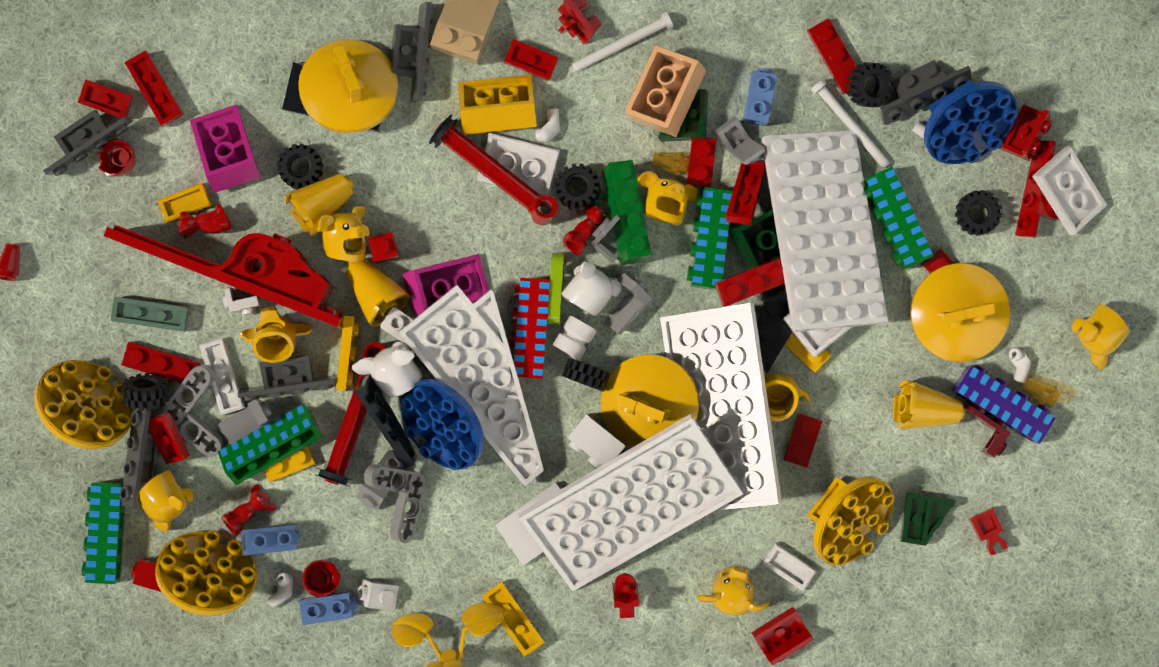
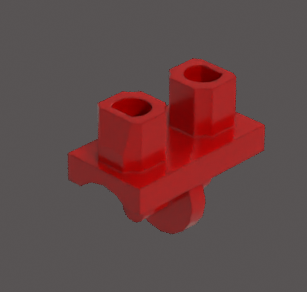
M564 0V3L558 8L561 14L558 19L563 24L558 31L561 34L569 32L572 38L577 36L584 45L590 41L602 23L595 15L588 19L585 18L582 13L588 8L585 0Z
M623 573L617 576L615 582L612 583L614 608H619L620 618H634V607L639 606L638 586L631 574Z

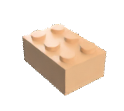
M655 45L625 113L634 122L676 137L706 73V69L698 60Z

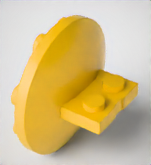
M337 40L320 47L306 60L299 76V94L302 105L308 115L322 127L339 133H358L375 127L389 115L397 99L398 79L397 74L392 73V64L389 58L375 46L359 40Z
M949 264L931 272L917 287L911 302V324L920 343L935 356L954 362L973 361L990 353L1003 339L1010 320L1009 300L1001 283L987 270L972 264Z
M640 355L624 361L612 371L604 392H602L601 411L609 432L623 443L626 448L631 449L689 414L697 422L699 395L693 379L680 364L660 355Z
M67 360L55 364L42 375L35 389V407L43 424L60 440L79 448L101 449L114 445L130 429V417L133 413V409L126 407V404H124L123 383L120 379L111 373L109 368L87 361ZM112 376L120 384L113 387L108 380Z
M864 476L846 484L836 477L826 489L821 499L811 508L807 516L817 523L813 538L814 550L824 562L830 565L842 566L857 559L862 554L867 555L872 551L874 543L865 537L871 529L878 533L879 536L887 532L895 497L892 489L885 481L876 476Z
M214 530L190 532L174 538L161 550L155 569L157 584L170 602L185 611L207 616L230 613L243 606L252 596L258 576L253 557L251 555L243 556L242 543L219 534ZM220 537L230 540L227 546L218 543Z

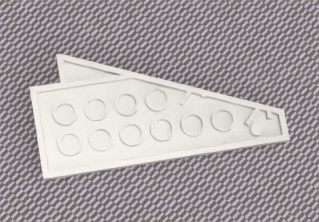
M455 285L398 333L438 381L452 387L466 399L480 421L485 439L522 484L526 486L541 474L544 468L494 292L490 289L472 304L459 286Z

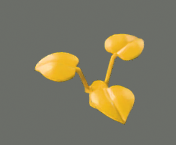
M475 603L469 606L462 614V622L466 626L462 629L458 652L453 649H447L441 653L431 635L428 634L433 629L434 623L430 617L422 613H411L397 619L391 626L392 635L395 642L403 647L416 646L425 637L440 662H431L426 667H463L460 659L464 658L463 650L467 631L469 630L470 634L475 637L486 635L499 625L505 617L506 610L490 603Z

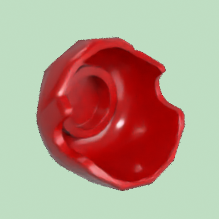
M124 140L109 141L104 144L98 154L100 160L98 168L107 176L122 177L129 174L136 163V155L132 145Z
M326 560L312 561L304 569L302 576L304 588L310 595L316 597L330 596L338 589L341 580V574L335 564Z

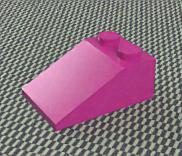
M237 104L190 120L205 175L214 193L261 178Z
M479 254L415 269L402 274L407 293L410 296L409 301L414 319L455 285L459 286L472 304L489 291Z

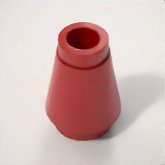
M6 243L0 256V279L16 281V277L20 274V246Z

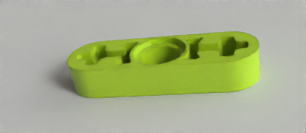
M552 253L547 324L560 325L564 253Z

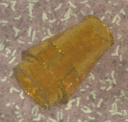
M655 152L652 166L678 176L680 174L686 175L690 156L684 155V152Z
M1030 376L1022 388L1041 405L1049 408L1053 407L1061 394V391L1056 389L1057 386L1033 379Z

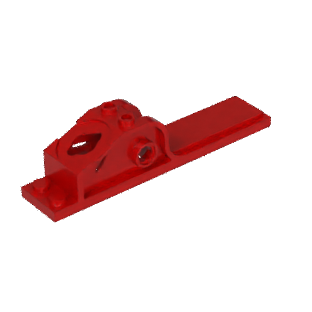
M114 225L113 229L106 228L104 236L343 329L344 319L341 318L343 313L326 307L334 286L323 275L321 276L306 262L307 258L291 245L292 241L276 233H274L273 237L262 233L248 234L235 244L228 260L218 265L118 225ZM261 262V269L255 272L254 267L256 263ZM301 271L306 272L307 277H301Z

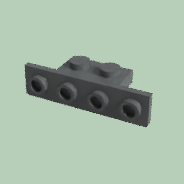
M425 2L419 6L418 27L394 25L391 52L392 73L413 78L411 102L422 100L427 91V83L424 82L425 73L429 68L427 48L430 47L432 39L431 34H429V25L434 17L431 2Z
M933 60L895 78L894 82H891V86H894V91L900 99L880 108L882 122L884 125L896 122L912 112L921 110L943 96H947L969 80L972 81L971 68L966 66L946 76L937 62Z
M97 110L91 111L54 136L65 156L44 169V173L55 176L63 174L68 170L67 165L73 161L78 163L88 157V151L94 147L96 150L100 149L109 142L107 139L112 135L119 136L129 129L127 125L132 123L133 120L131 117H123L108 127Z
M310 354L289 357L285 361L276 363L261 361L260 369L263 386L240 389L237 394L238 398L245 397V401L259 399L260 395L263 394L277 397L284 395V391L294 390V393H304L309 391L310 387L316 386L319 387V390L330 389L334 387L333 384L337 383V375L314 378Z
M139 408L133 410L130 417L131 430L130 437L127 440V459L123 467V487L120 490V505L136 508L138 506L141 482L148 483L156 476L159 449L151 433H148L151 412L148 408H144L143 411H139Z

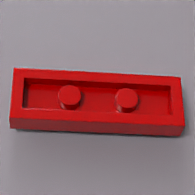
M828 18L808 29L807 33L843 95L850 91V88H846V84H850L851 81L847 80V76H853L850 71L852 68L857 67Z
M146 50L124 62L162 127L184 115Z
M756 161L747 165L741 163L727 209L726 222L751 225L766 174L765 162Z
M781 257L715 282L722 306H729L784 284Z
M128 342L121 363L122 366L145 373H157L158 376L160 374L164 375L168 380L182 383L190 371L201 364L132 342Z

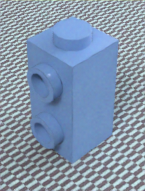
M757 68V71H752L742 122L767 126L769 123L777 74H771L772 70Z
M295 525L242 530L243 556L297 550V545L300 544L299 531L295 530Z
M351 591L334 593L324 597H307L299 600L302 625L353 618L355 616L354 611H358L357 597H352Z

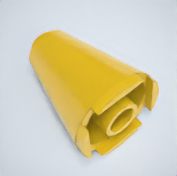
M337 174L289 192L283 198L285 204L291 203L293 208L290 210V213L305 233L310 230L309 236L312 237L318 233L317 224L321 216L324 214L333 216L353 195L352 189L355 186L347 175L343 177L341 174Z
M366 259L361 262H349L347 264L345 274L367 322L373 327L381 325L393 307L402 311L408 304L410 296L407 291Z
M903 380L898 388H902L900 395L895 394L893 419L894 422H899V425L896 426L899 429L958 424L965 416V406L961 400L911 380Z

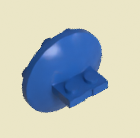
M969 80L953 90L952 93L943 96L928 106L932 114L925 126L924 144L930 155L941 163L961 164L977 162L981 156L991 150L998 149L1002 145V140L1011 130L1018 116L1017 101L1014 95L1001 83L984 81L973 84ZM986 148L982 153L978 151L979 149Z
M433 379L419 380L415 383L414 388L403 394L401 412L405 425L404 432L417 445L420 454L424 458H430L437 464L452 470H461L470 467L481 457L484 449L482 426L475 411L461 394L447 384ZM418 435H421L427 441L420 447L415 441Z

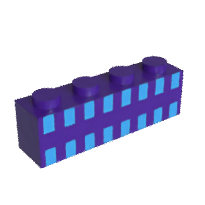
M977 364L974 367L972 365L966 366L951 391L969 403L981 407L988 415L1002 421L1007 427L1031 442L1040 444L1056 419L1050 415L1051 411L1041 404L1033 405L1029 402L1030 397L1020 391L1014 393L1008 389L1009 384L1002 379L996 377L994 380L987 376L988 371Z

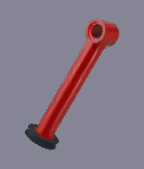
M452 114L437 127L429 144L434 142V147L437 148L443 143L525 207L536 224L545 226L553 221L558 211L557 201L550 195H542L536 192L454 128L458 119L453 121L451 119ZM545 206L549 209L550 213L542 214L538 208Z
M379 342L369 343L363 350V358H369L371 351L374 349L382 351L386 347ZM359 374L327 467L326 469H320L319 475H316L324 478V481L335 485L349 486L347 485L348 479L352 480L344 475L367 413L366 408L354 392L362 377L361 374Z

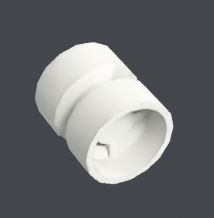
M570 315L563 326L565 333L558 334L553 346L580 361L586 351L585 343H590L597 331Z

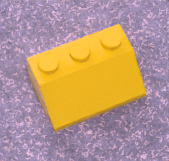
M531 74L458 82L463 134H479L492 131L502 132L504 130L537 127Z

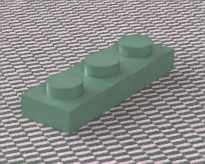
M114 297L110 321L186 332L189 308Z

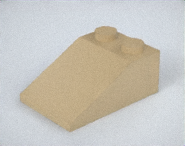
M447 0L430 43L431 49L478 65L500 0Z

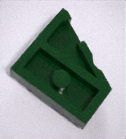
M706 89L697 90L677 136L674 137L660 132L658 139L661 142L706 139L708 91Z
M907 493L900 542L926 546L932 538L934 531L944 521L943 519L948 511L955 505L956 500Z

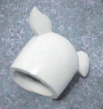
M584 261L573 270L575 276L562 291L561 296L566 301L597 316L607 305L612 295L617 297L620 294L622 285L617 281V278H609L602 271L595 268L594 264Z
M396 342L392 347L380 351L375 357L360 359L352 365L353 371L358 374H371L376 385L388 397H396L414 388L415 383L421 380L423 374L412 361L414 352L410 351L409 347L402 342Z

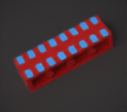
M520 278V283H515L514 298H519L518 308H513L512 322L517 323L516 332L511 333V347H515V355L512 359L517 377L543 379L550 280Z

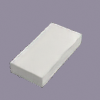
M776 543L762 562L763 565L802 591L805 590L817 570Z

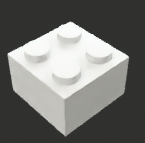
M587 414L568 436V439L571 440L568 445L579 454L582 451L590 456L588 461L596 468L617 457L625 447L623 443Z

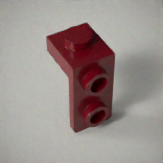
M973 404L972 407L965 405V412L995 431L981 452L992 458H995L996 455L1000 456L1006 449L1007 443L1005 441L1011 434L1005 429L1007 425L997 418L991 420L986 417V411L976 404Z

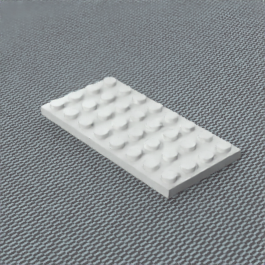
M852 130L764 136L761 140L762 146L765 149L764 159L793 332L884 324L888 322L867 195L863 189L865 184L856 133Z
M754 303L661 317L666 357L680 364L689 373L696 385L699 395L697 424L743 491V495L717 510L782 503Z
M689 414L519 513V519L570 589L574 591L743 495V491L693 416Z

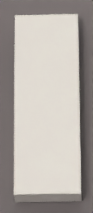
M220 338L199 345L205 365L210 366L215 374L211 385L221 416L245 409L243 398H238L237 393L240 387L225 339Z

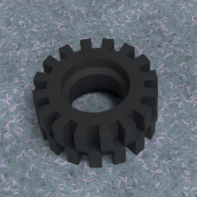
M863 62V64H857V68L851 69L850 72L853 76H847V80L851 81L850 84H846V88L851 90L847 92V95L852 97L850 100L853 103H857L856 105L871 108L880 107V104L887 103L885 98H891L892 94L888 93L889 90L894 91V86H890V83L894 82V78L888 77L892 73L890 70H886L887 67L885 65ZM872 75L875 78L876 86L872 94H867L864 89V83L866 78Z
M293 144L290 148L286 147L284 149L285 152L279 155L280 160L277 161V171L281 176L280 178L288 186L300 189L320 181L318 179L323 175L322 168L324 166L320 155L312 147L304 144ZM297 158H305L310 164L308 173L303 176H296L291 170L292 162Z
M581 163L579 166L571 164L572 167L569 169L566 166L563 168V173L559 172V178L555 181L556 193L561 204L564 207L567 206L569 210L574 208L576 211H581V208L587 210L589 205L594 206L596 204L595 200L599 199V192H601L596 172H593L591 167L587 166L586 168ZM582 179L587 183V190L583 195L575 196L569 192V185L573 180Z
M975 190L959 200L960 202L955 208L957 209L955 217L958 220L956 221L957 225L960 224L962 227L961 230L967 231L970 235L980 236L993 231L1001 222L999 219L1003 214L1000 213L1002 205L998 204L999 199L997 197L994 198L991 192L986 193V190ZM982 204L987 209V218L983 222H975L971 219L969 211L972 205Z
M568 358L562 376L604 392L610 373L584 362Z
M145 373V375L141 376V374H136V377L131 376L129 380L125 379L122 384L124 404L133 410L139 408V411H143L144 408L152 410V407L157 409L160 408V405H166V402L170 400L168 378L164 377V375L160 374L158 376L157 373L152 375Z

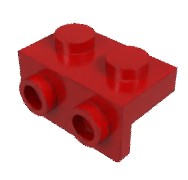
M1023 104L1001 147L1002 150L1030 161L1032 155L1036 156L1041 147L1040 139L1043 134H1047L1052 126L1053 120H1051L1050 112L1045 109L1042 112Z
M791 607L751 632L771 665L783 661L787 656L798 649L804 648L814 639L794 607Z

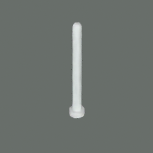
M668 13L660 14L661 18L574 62L572 65L574 70L580 71L664 27L668 30L673 28L674 26Z
M824 79L819 81L810 89L812 93L815 94L817 92L848 129L856 133L857 139L878 164L885 168L889 164L886 156L824 86L827 82Z

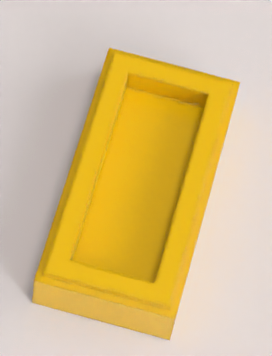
M203 182L157 200L167 224L181 219L180 213L183 211L191 215L213 206Z

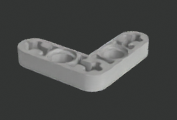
M202 364L190 371L169 402L164 406L161 414L169 412L172 415V410L179 405L183 406L176 413L177 417L173 419L180 435L207 457H214L218 455L217 451L225 447L223 437L191 412L215 378L213 369L208 365ZM204 372L206 380L199 382L197 386L193 383L200 377L198 373ZM184 389H189L193 392L194 398L191 402L183 398L182 392ZM189 423H194L198 426L199 433L197 436H193L188 432ZM206 433L207 435L204 437V440L199 441L198 439ZM214 440L216 442L215 448L211 450L209 442Z
M377 464L368 466L364 473V481L368 486L398 492L390 527L391 538L401 543L410 542L415 534L425 490L426 479L424 475L411 470ZM397 473L398 482L393 486L392 478ZM375 475H383V480L376 479ZM408 501H410L411 508L409 512L406 513L405 505Z

